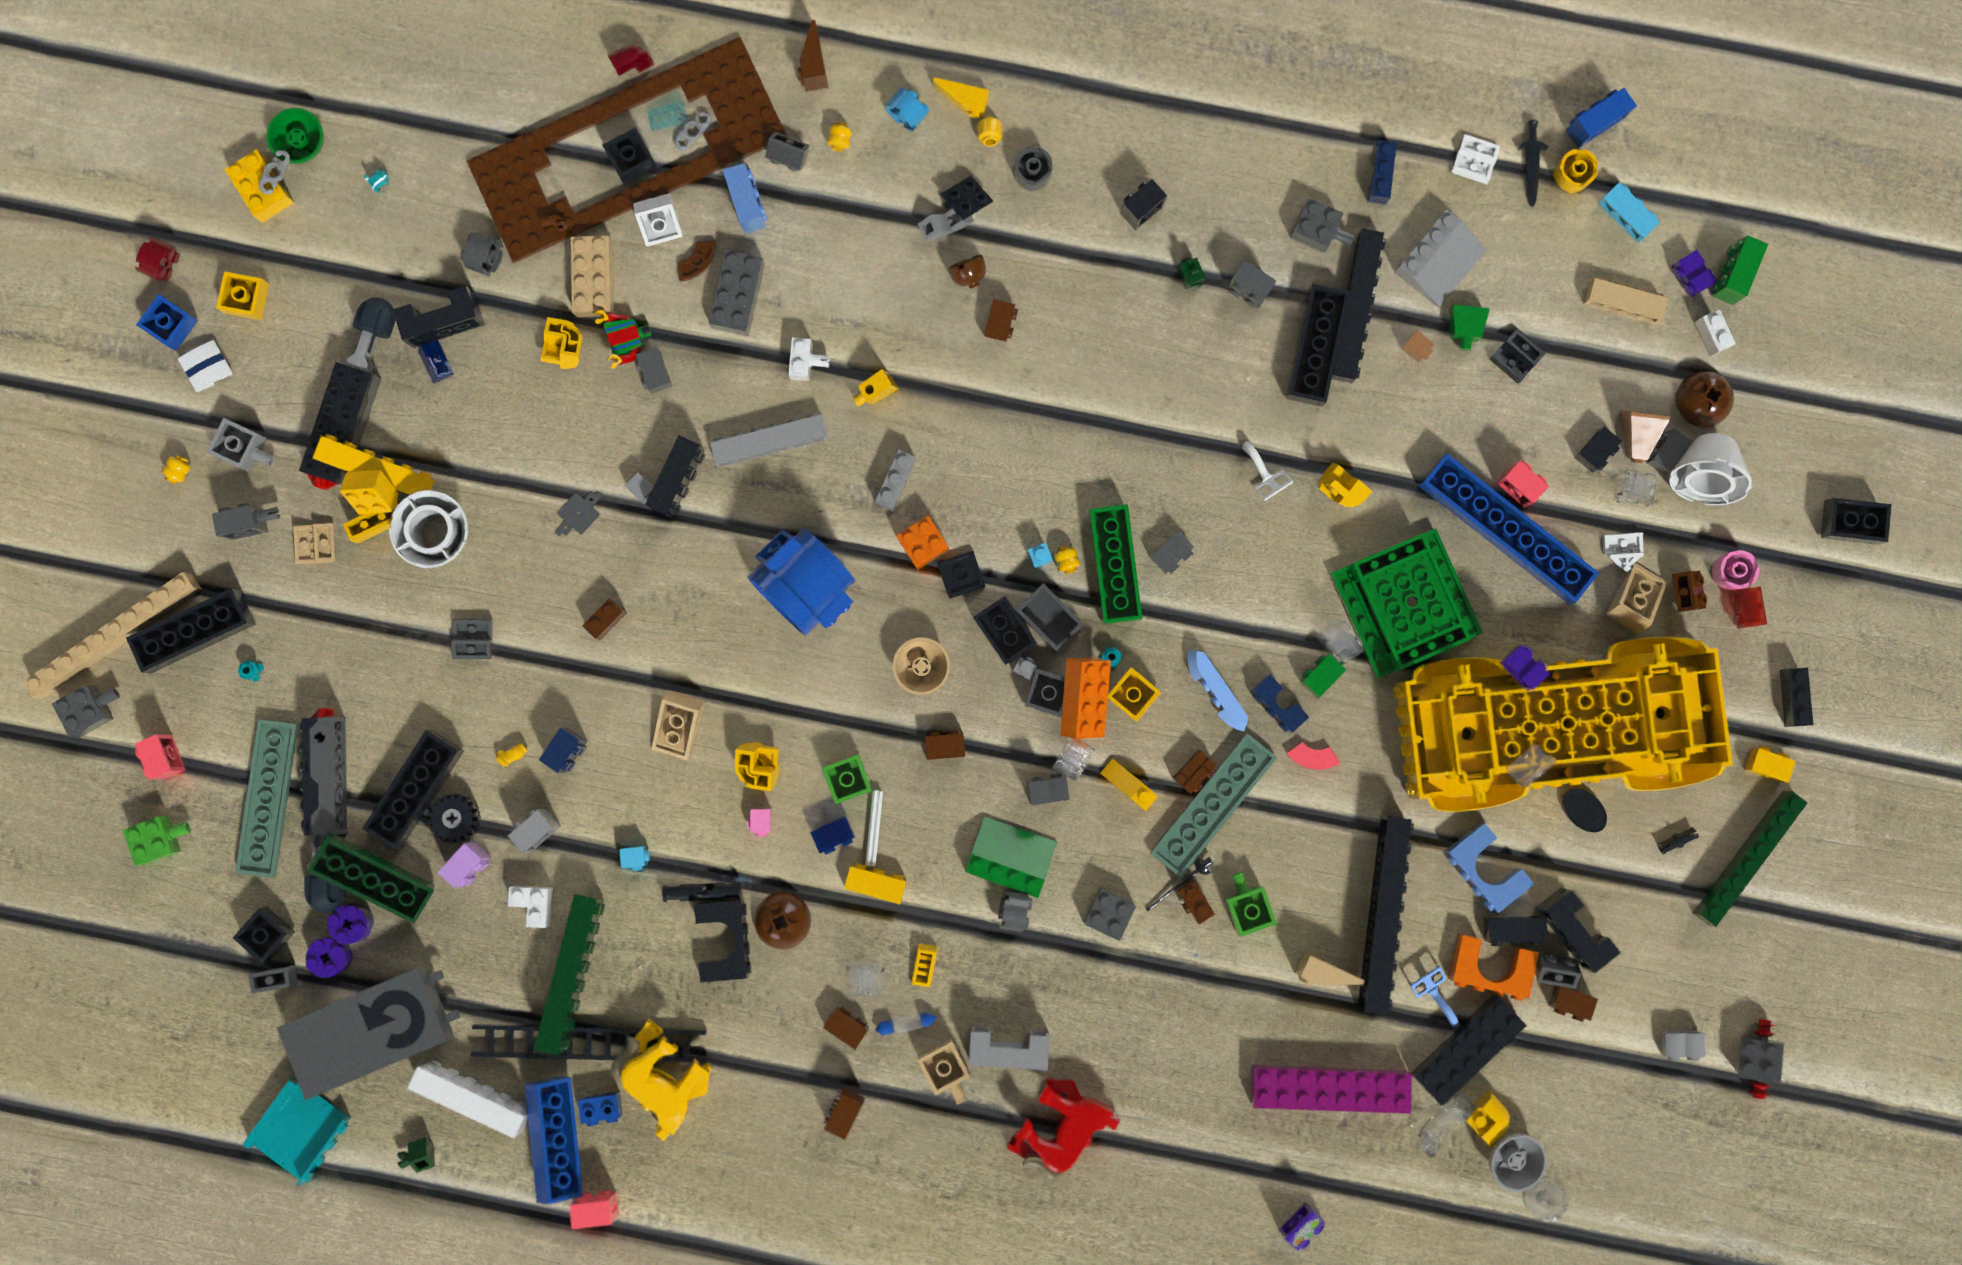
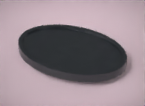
M1570 789L1564 794L1562 799L1564 812L1576 827L1592 833L1599 832L1605 828L1607 814L1598 798L1583 789Z

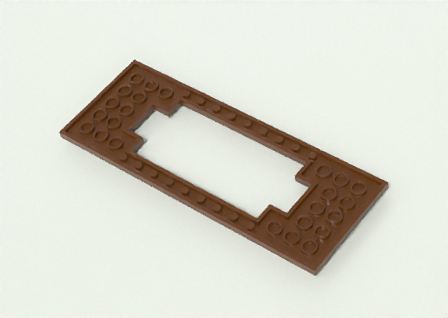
M740 36L466 161L512 262L516 263L633 210V203L668 194L766 149L769 138L774 132L787 135ZM679 87H682L688 103L706 95L720 127L703 134L711 151L575 213L566 197L553 203H548L535 174L552 165L544 148ZM559 215L566 220L568 228L565 231H558L552 225L542 227L540 218Z

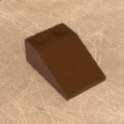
M811 20L800 57L801 67L797 68L801 86L805 85L806 92L829 88L815 20Z

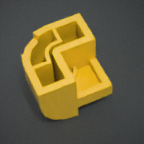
M547 317L544 330V344L540 357L541 361L559 364L562 369L578 366L582 350V334L580 330L574 326V323L567 320Z
M1332 463L1323 473L1317 486L1332 501L1345 507L1360 505L1372 493V490L1363 482L1352 477L1335 463Z
M759 742L744 743L735 749V775H738L739 779L746 784V787L772 791L777 783L780 772L779 747L764 746L763 743Z
M1487 1090L1475 1102L1477 1107L1464 1120L1492 1148L1508 1131L1510 1115L1500 1100L1491 1091Z

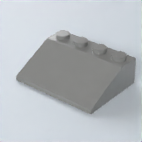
M1446 209L1396 270L1395 274L1439 308L1483 255L1486 248L1459 218Z

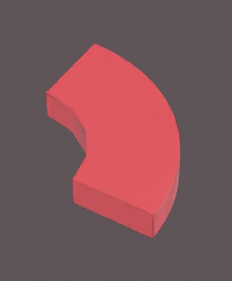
M1303 742L1286 753L1295 763L1309 769H1328L1341 763L1330 747L1314 750L1307 747Z

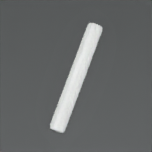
M873 790L865 861V865L870 867L876 865L883 791Z

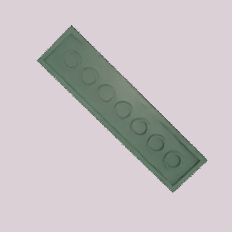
M258 719L235 873L271 878L277 876L299 724Z
M1246 733L1150 853L1181 878L1277 757Z

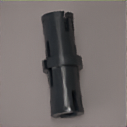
M1691 827L1680 834H1673L1671 838L1657 843L1658 848H1663L1659 851L1664 855L1677 847L1679 849L1684 847V844L1698 839L1699 835L1698 833L1692 834L1697 831L1694 827Z

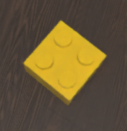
M224 271L216 309L225 314L262 321L270 284L262 278Z
M381 470L346 472L339 490L356 512L362 515L393 512L399 496L397 490Z
M1131 667L1108 694V699L1134 721L1138 722L1163 692Z

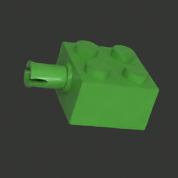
M158 816L122 831L134 865L143 866L181 852L177 837L191 833V828L188 822L172 826L169 816Z
M1243 872L1232 875L1231 877L1237 892L1235 895L1224 899L1237 935L1242 937L1276 925L1277 922L1264 887L1260 885L1250 889L1247 886Z

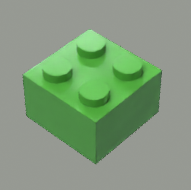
M860 754L822 768L835 804L873 791Z

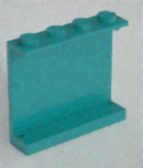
M294 1077L288 1080L242 1145L247 1149L253 1146L298 1178L299 1181L296 1185L299 1186L304 1182L308 1183L315 1174L313 1170L316 1166L320 1167L325 1161L326 1157L324 1155L328 1150L331 1151L338 1143L336 1139L339 1134L343 1135L349 1128L347 1123L351 1117L321 1095L305 1101L297 1078Z

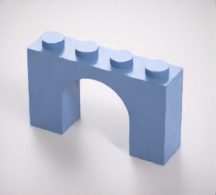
M1480 822L1445 850L1448 855L1446 858L1451 865H1456L1460 871L1458 873L1463 880H1468L1471 883V890L1478 897L1481 896L1485 901L1483 902L1484 906L1490 912L1500 913L1532 887L1534 883L1524 870L1516 868L1498 883L1487 884L1480 879L1476 872V859L1482 850L1497 839L1486 823Z

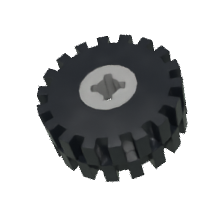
M462 794L442 796V798L436 800V804H432L430 807L432 811L428 812V816H430L428 824L432 826L429 829L431 832H435L434 836L441 838L443 842H462L476 833L475 829L479 828L480 824H478V821L481 820V816H478L480 810L475 807L477 805L475 801H471V798Z

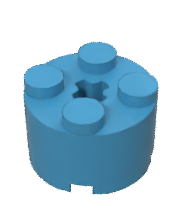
M901 87L884 107H887L885 110L898 124L900 122L905 124L904 128L913 132L927 116L930 109L926 104L920 103L917 100L918 95L913 90L909 89L907 91Z

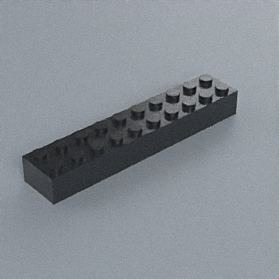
M1380 816L1361 979L1364 982L1360 984L1357 1008L1366 1013L1388 1016V1012L1392 1010L1393 1001L1390 999L1391 991H1394L1395 988L1393 971L1396 972L1397 970L1395 955L1400 947V941L1397 938L1398 932L1402 930L1400 913L1404 911L1402 897L1407 889V882H1404L1405 874H1408L1409 871L1407 856L1408 854L1410 855L1412 848L1411 843H1409L1410 835L1414 831V824L1411 823L1412 819Z

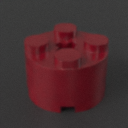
M151 236L148 238L151 241L149 243L144 242L139 249L136 257L139 268L135 266L137 272L155 280L168 281L172 276V270L170 269L173 263L176 264L178 262L180 253L177 252L175 246Z

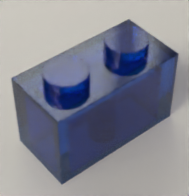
M847 816L810 832L819 854L824 852L825 855L835 851V846L842 844L844 847L853 843L852 839L856 837Z

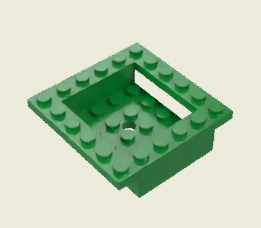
M1436 528L1330 573L1376 679L1402 670L1483 634ZM1358 582H1360L1362 586V589L1366 595V598L1370 604V607L1374 613V616L1390 649L1389 653H1387L1385 649V646L1381 640V637L1377 631V628L1373 622V619L1357 586ZM1409 596L1416 599L1414 607H1410L1406 603Z

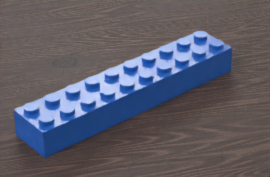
M1448 453L1439 459L1420 483L1419 487L1567 604L1576 603L1598 576L1599 572Z

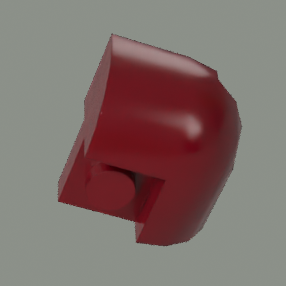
M633 44L624 46L607 55L618 76L633 68H636L637 72L641 73L655 65L646 49Z

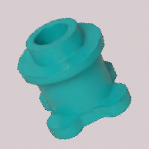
M377 168L376 172L370 176L364 175L372 189L377 193L380 192L379 188L385 184L389 185L388 180L390 177L384 169L380 171Z
M1106 647L1100 659L1109 660L1108 655L1113 654L1115 659L1111 661L1110 668L1115 669L1121 661L1122 654L1116 648Z
M252 660L244 661L238 667V673L241 678L246 680L252 679L255 682L260 680V673L264 670L263 664H256Z

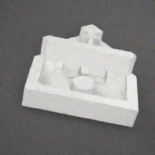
M1642 532L1602 535L1604 555L1627 573L1632 569L1633 564L1644 555Z

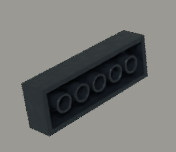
M1312 284L1309 288L1286 399L1321 407L1327 403L1350 294L1349 291Z
M231 588L126 637V640L141 673L152 674L252 627L256 623L241 590Z
M425 730L362 829L392 849H401L464 750L433 730Z
M1493 994L1419 1064L1411 1074L1439 1105L1443 1106L1527 1025L1500 996Z

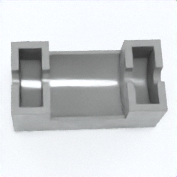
M971 1026L969 1065L1048 1071L1049 1031L1029 1030L1027 1044L990 1041L991 1027Z

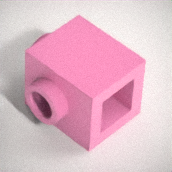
M750 809V817H747V829H750V833H755V836H767V833L772 832V809Z

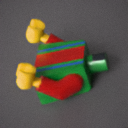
M603 310L595 312L594 315L601 317V319H596L595 323L606 322L603 324L613 353L607 361L613 360L615 362L610 367L615 369L618 364L623 365L634 362L636 354L641 353V350L645 348L642 338L652 336L650 326L638 327L637 322L629 316L605 313Z

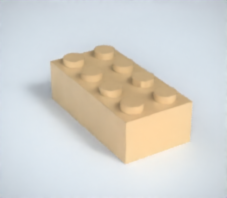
M609 236L571 237L572 313L576 317H600L599 315H594L598 310H603L605 313H614L613 241Z

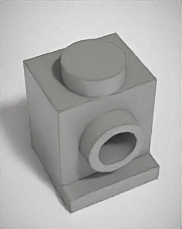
M1022 655L1013 672L1030 681L1039 664L1033 659Z

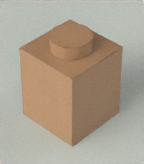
M1416 330L1401 349L1419 363L1422 359H1428L1433 353L1431 348L1435 344Z

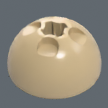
M914 638L902 644L895 653L892 664L893 674L897 683L904 690L916 695L930 694L941 688L946 682L950 672L949 657L945 649L938 642L929 638Z

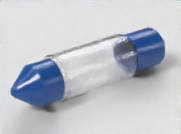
M926 1012L892 1018V1020L879 1022L875 1031L881 1035L922 1029L923 1027L931 1026L936 1020V1016Z

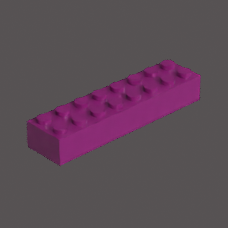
M1252 1065L1251 1105L1254 1108L1411 1114L1412 1074L1406 1070Z

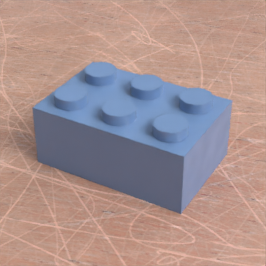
M745 163L724 169L723 173L744 234L765 228L764 221L768 219L763 205H759L762 201L757 187L754 186L756 182L751 168L747 169Z

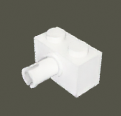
M792 338L789 364L790 379L810 381L812 366L829 368L830 355H814L812 353L813 343L811 339Z

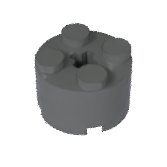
M1027 147L1021 150L1014 164V176L1018 184L1028 191L1039 190L1046 186L1052 175V159L1048 152L1039 147Z
M471 232L468 235L465 249L460 253V260L463 261L465 268L485 276H491L490 273H495L501 264L503 253H500V247L503 248V243L482 233Z
M1004 890L1003 893L1006 897H1001L998 919H1002V924H998V928L1023 932L1024 929L1028 930L1029 918H1027V912L1031 910L1032 899L1028 897V894Z

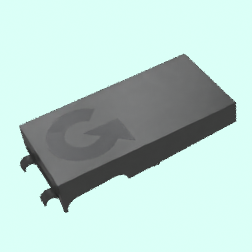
M428 963L277 1027L305 1101L454 1038L449 1022L461 1017L458 1010L448 1014L445 1013L433 983L444 978L442 970L430 974L428 972Z

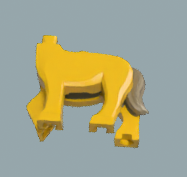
M648 1018L634 1038L627 1037V1047L624 1052L614 1059L611 1065V1072L617 1080L621 1081L623 1088L640 1102L642 1108L656 1113L658 1123L655 1126L657 1129L655 1135L664 1141L669 1134L674 1135L685 1118L688 1102L707 1093L711 1064L706 1063L700 1066L698 1064L699 1061L694 1058L679 1082L670 1074L660 1069L652 1068L653 1064L662 1056L675 1053L678 1050V1046L674 1043L671 1045L667 1042V1038L662 1036L654 1046L647 1049V1043L663 1033V1029Z

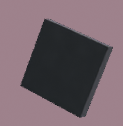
M974 551L937 563L949 599L986 587Z

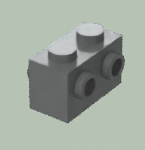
M1539 952L1535 975L1537 982L1576 989L1581 977V970L1578 959Z

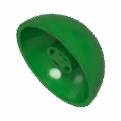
M289 108L279 112L270 121L266 132V140L270 151L281 161H284L285 157L283 155L276 156L275 153L279 150H284L290 155V164H305L316 158L322 150L324 131L319 120L311 112L301 108Z

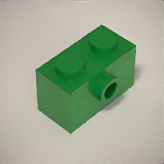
M1322 654L1314 662L1316 666L1312 670L1310 668L1307 669L1301 676L1303 680L1300 683L1316 698H1320L1346 671L1330 654L1325 656Z

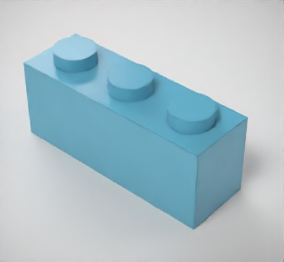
M1620 182L1598 202L1637 243L1660 223L1657 220V216L1653 212L1648 211L1644 207L1643 202L1635 198L1630 193V189Z

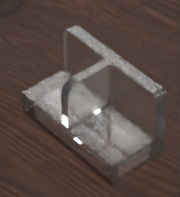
M1533 744L1506 770L1521 787H1528L1550 768L1556 760L1552 755H1546L1537 744Z

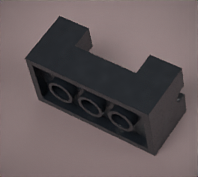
M467 286L448 291L451 305L422 314L412 304L393 309L402 341L410 347L416 348L484 326L485 322L476 295L470 292Z
M1559 888L1535 908L1541 916L1547 918V924L1572 956L1578 959L1579 965L1584 970L1597 973L1621 954V952L1609 937L1599 934L1593 937L1590 936L1574 915L1584 907L1583 903L1572 890Z

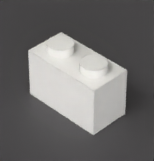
M1717 310L1695 321L1710 356L1736 344L1721 310Z

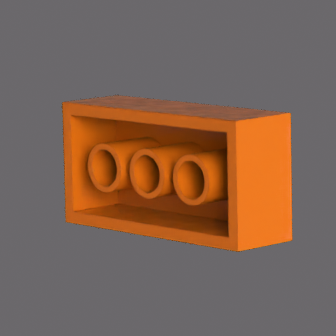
M1096 657L1066 659L1060 735L1073 739L1101 738L1105 736L1111 661Z

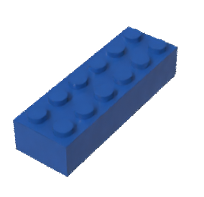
M558 1076L525 1084L536 1203L551 1205L583 1196L571 1077Z

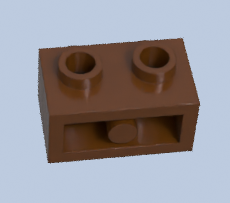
M1688 571L1672 574L1678 612L1706 609L1707 597L1703 590L1704 578L1701 572Z

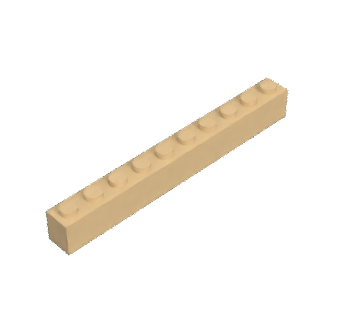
M180 573L25 679L22 684L32 698L44 699L127 642L126 637L149 627L203 589L193 574Z

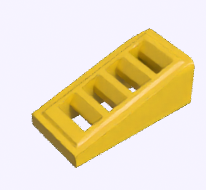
M918 944L912 985L931 986L937 946ZM920 959H922V960L931 961V963H925V962H919V961H920ZM918 967L929 969V971L918 970ZM917 975L928 976V979L917 978Z

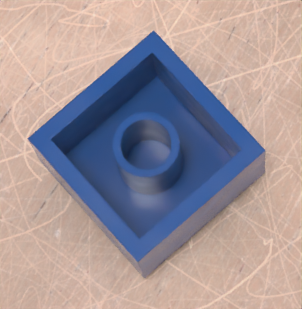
M158 294L136 325L167 347L177 351L198 320L167 298Z

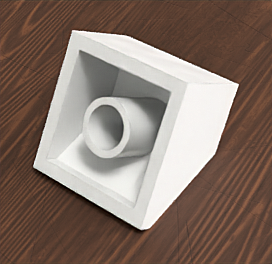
M670 193L633 203L634 213L646 247L683 237Z

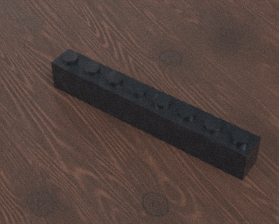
M1362 228L1358 233L1347 288L1350 294L1332 380L1353 383L1360 376L1361 368L1358 365L1359 360H1362L1364 356L1362 344L1366 342L1368 331L1365 329L1366 324H1369L1371 320L1370 305H1373L1375 300V294L1372 293L1373 288L1378 284L1379 276L1376 273L1377 268L1380 269L1382 257H1380L1381 250H1384L1386 239H1383L1384 232Z

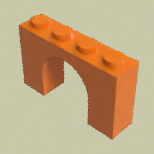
M1458 934L1449 974V980L1454 981V985L1464 988L1466 984L1472 985L1474 990L1481 992L1489 989L1492 990V994L1504 996V993L1511 994L1512 999L1520 1001L1523 998L1530 999L1539 956L1538 952L1515 947L1508 973L1499 980L1490 981L1480 974L1477 964L1482 939Z

